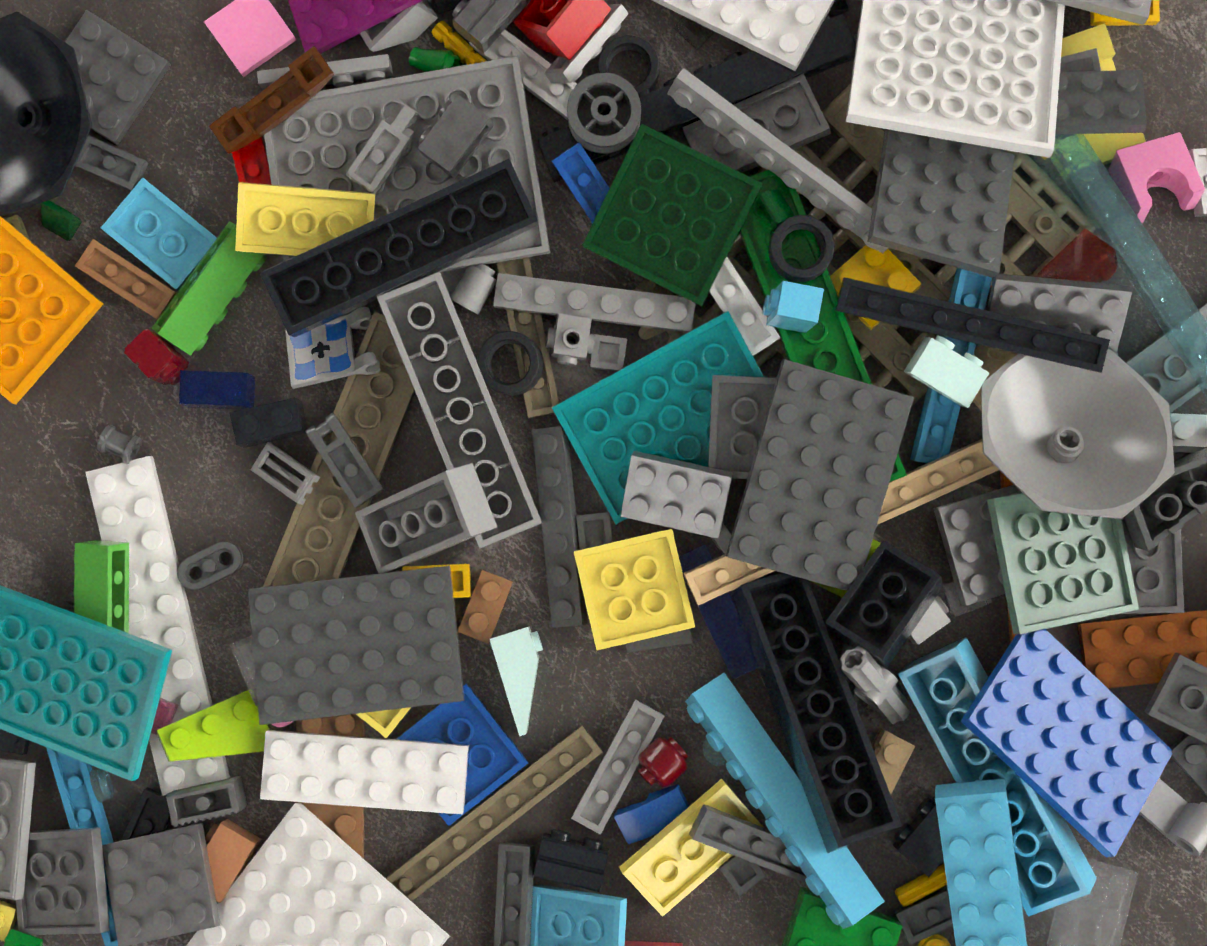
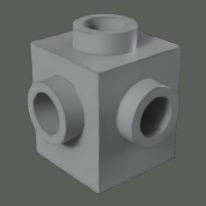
M559 313L555 317L554 328H548L545 346L551 348L550 357L558 358L557 363L576 366L577 361L582 362L586 359L587 354H592L595 342V335L590 334L592 318ZM566 337L571 338L574 345L569 344Z

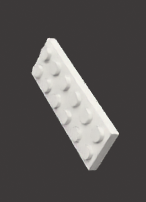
M267 730L265 734L260 799L463 815L469 745Z

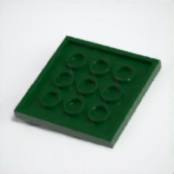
M641 124L582 246L703 306L763 183Z

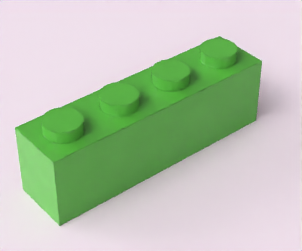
M230 221L152 327L157 334L190 356L194 351L198 352L203 348L208 340L207 333L213 324L218 325L224 319L228 312L226 306L233 297L238 298L247 286L245 280L252 271L256 272L266 260L265 253L235 251L236 224Z
M101 540L75 543L74 613L129 633V543Z

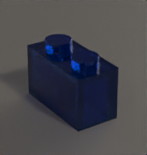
M180 370L179 404L188 408L246 409L254 407L255 377L251 374L243 372Z

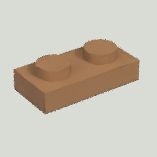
M482 570L458 632L489 644L513 581Z

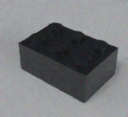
M883 540L825 622L827 628L832 635L852 648L859 646L866 649L879 665L887 669L943 588L941 575Z

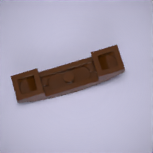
M315 46L289 64L290 70L241 108L234 106L209 125L227 153L230 154L248 145L278 126L313 98L334 76V72Z

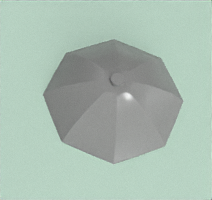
M1110 349L1107 350L1102 373L1017 354L988 377L981 386L983 454L1041 511L1122 519L1175 473L1169 403Z

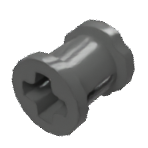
M110 424L105 427L100 435L97 451L112 453L121 457L124 463L129 464L131 460L135 459L142 440L141 437L136 435L130 437L116 430V426Z

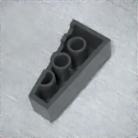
M1207 448L1175 460V473L1124 517L1136 548L1150 551L1169 534H1174L1184 527L1183 524L1207 510Z

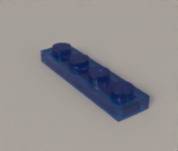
M702 545L679 556L682 573L712 560L706 545ZM727 592L701 605H697L731 678L734 680L759 668L742 621L729 593Z

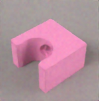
M1180 132L1117 150L1108 169L1132 226L1142 224L1152 206V198L1147 191L1151 187H1163L1173 192L1178 199L1179 207L1183 211L1195 208L1205 191V187Z

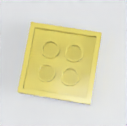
M672 529L574 551L596 650L695 628Z

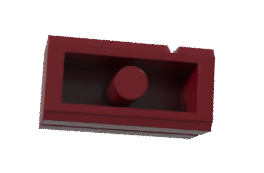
M149 329L143 330L125 347L124 353L133 363L138 365V368L148 378L164 385H175L187 374L185 369L188 367L189 362L175 350L168 340Z

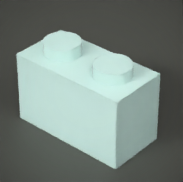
M939 335L935 339L924 337L904 372L959 406L968 408L989 375L988 371L981 368L984 362L967 352L964 356H961L952 350L955 346L952 342Z

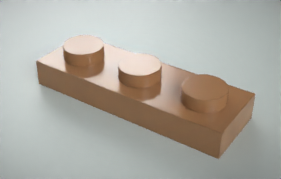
M92 239L75 267L157 320L177 294L94 239Z

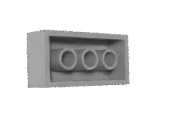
M473 463L444 471L355 512L378 574L409 565L497 528Z

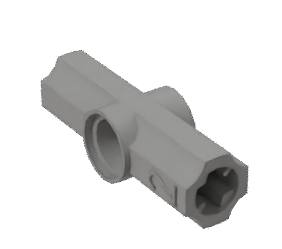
M857 646L852 650H846L840 658L842 661L841 669L856 686L854 693L862 701L874 707L885 721L891 724L904 721L910 713L908 709L909 701L896 687L898 679L889 670L879 665L866 649Z

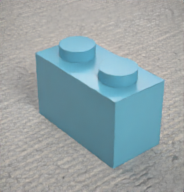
M782 281L776 289L771 290L770 295H766L763 306V315L768 316L766 325L806 333L818 323L824 289Z

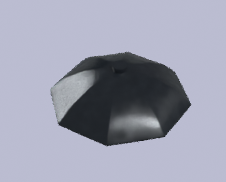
M14 12L0 18V216L3 217L63 194L92 127L74 48L20 12Z

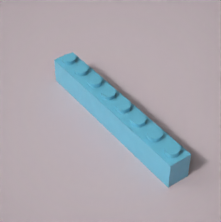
M722 673L692 693L685 701L688 705L687 711L695 723H700L707 732L706 738L710 746L716 752H721L727 761L726 768L735 780H740L747 790L745 794L748 801L754 808H759L764 814L768 830L773 836L779 837L786 846L785 853L792 864L797 867L800 866L807 877L805 881L809 889L816 896L820 895L827 905L826 912L832 922L845 929L853 926L885 901L847 847L827 853L801 781L726 674Z

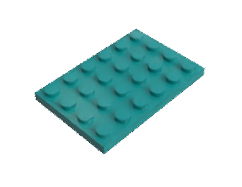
M729 311L552 407L615 524L627 519L620 516L633 451L708 467L712 376L764 377Z
M0 585V729L127 780L134 781L139 778L172 649Z

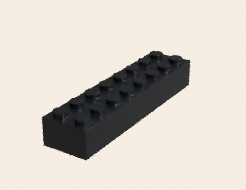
M507 159L262 271L260 275L288 335L295 338L378 300L377 296L428 277L537 227L538 220L510 159Z
M779 573L740 585L732 597L827 853L901 827L902 823L844 672L841 669L842 667L809 581L789 574Z

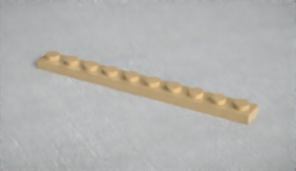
M983 439L906 473L907 476L889 482L877 525L998 471L999 469L983 454ZM724 554L683 574L696 604L701 605L775 570L728 558Z

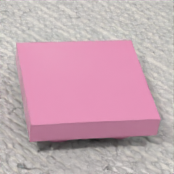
M234 0L204 21L243 77L296 41L295 36L269 0Z

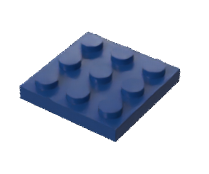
M468 683L463 686L465 701L440 704L395 739L469 745L463 815L529 763ZM439 813L448 826L462 816V814Z

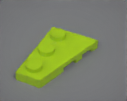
M251 688L156 730V734L168 762L264 752L265 734L269 728L267 724H259L258 702Z

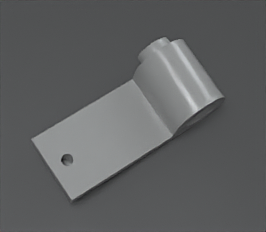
M484 264L440 272L451 300L477 315L497 282V279L493 277L495 271Z
M1159 778L1139 814L1181 850L1193 856H1200L1207 845V803H1188Z

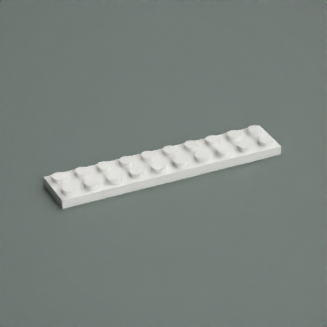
M147 456L131 460L129 464L123 462L86 472V477L101 540L129 543V634L172 649L149 737L161 793L164 796L174 790L228 779L230 775L225 756L168 762L156 734V730L213 706L185 587L179 582L177 576L179 562L153 456Z

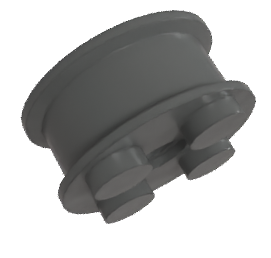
M596 73L584 78L574 87L568 99L567 116L570 132L578 143L580 142L582 147L591 152L608 154L625 148L635 138L640 127L641 102L637 91L626 79L612 73ZM602 110H606L609 112V114L601 115L599 114V112Z

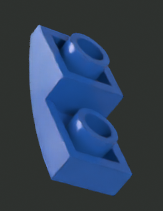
M679 784L649 793L645 801L617 809L614 818L626 842L631 844L659 833L685 811L689 804Z

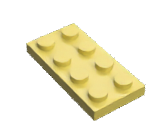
M239 182L235 251L300 255L374 221L375 193Z
M720 779L619 867L622 874L662 917L733 856L692 840L689 832L703 804L763 827L723 779Z

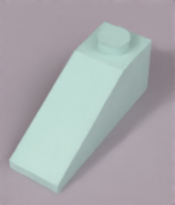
M530 626L490 639L519 736L525 735L528 731L539 663L538 652L543 650L538 631L531 632Z

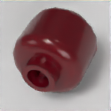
M658 737L639 754L638 760L642 767L638 772L650 786L656 782L661 787H668L686 771L687 763L685 760L688 758V755L672 737L668 740Z

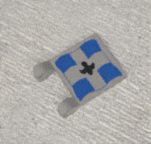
M368 307L358 308L348 315L338 317L295 338L289 336L285 329L290 382L293 389L355 374L372 375L379 373L380 362L376 359V355L373 352L364 353L355 358L352 329H368L373 316Z

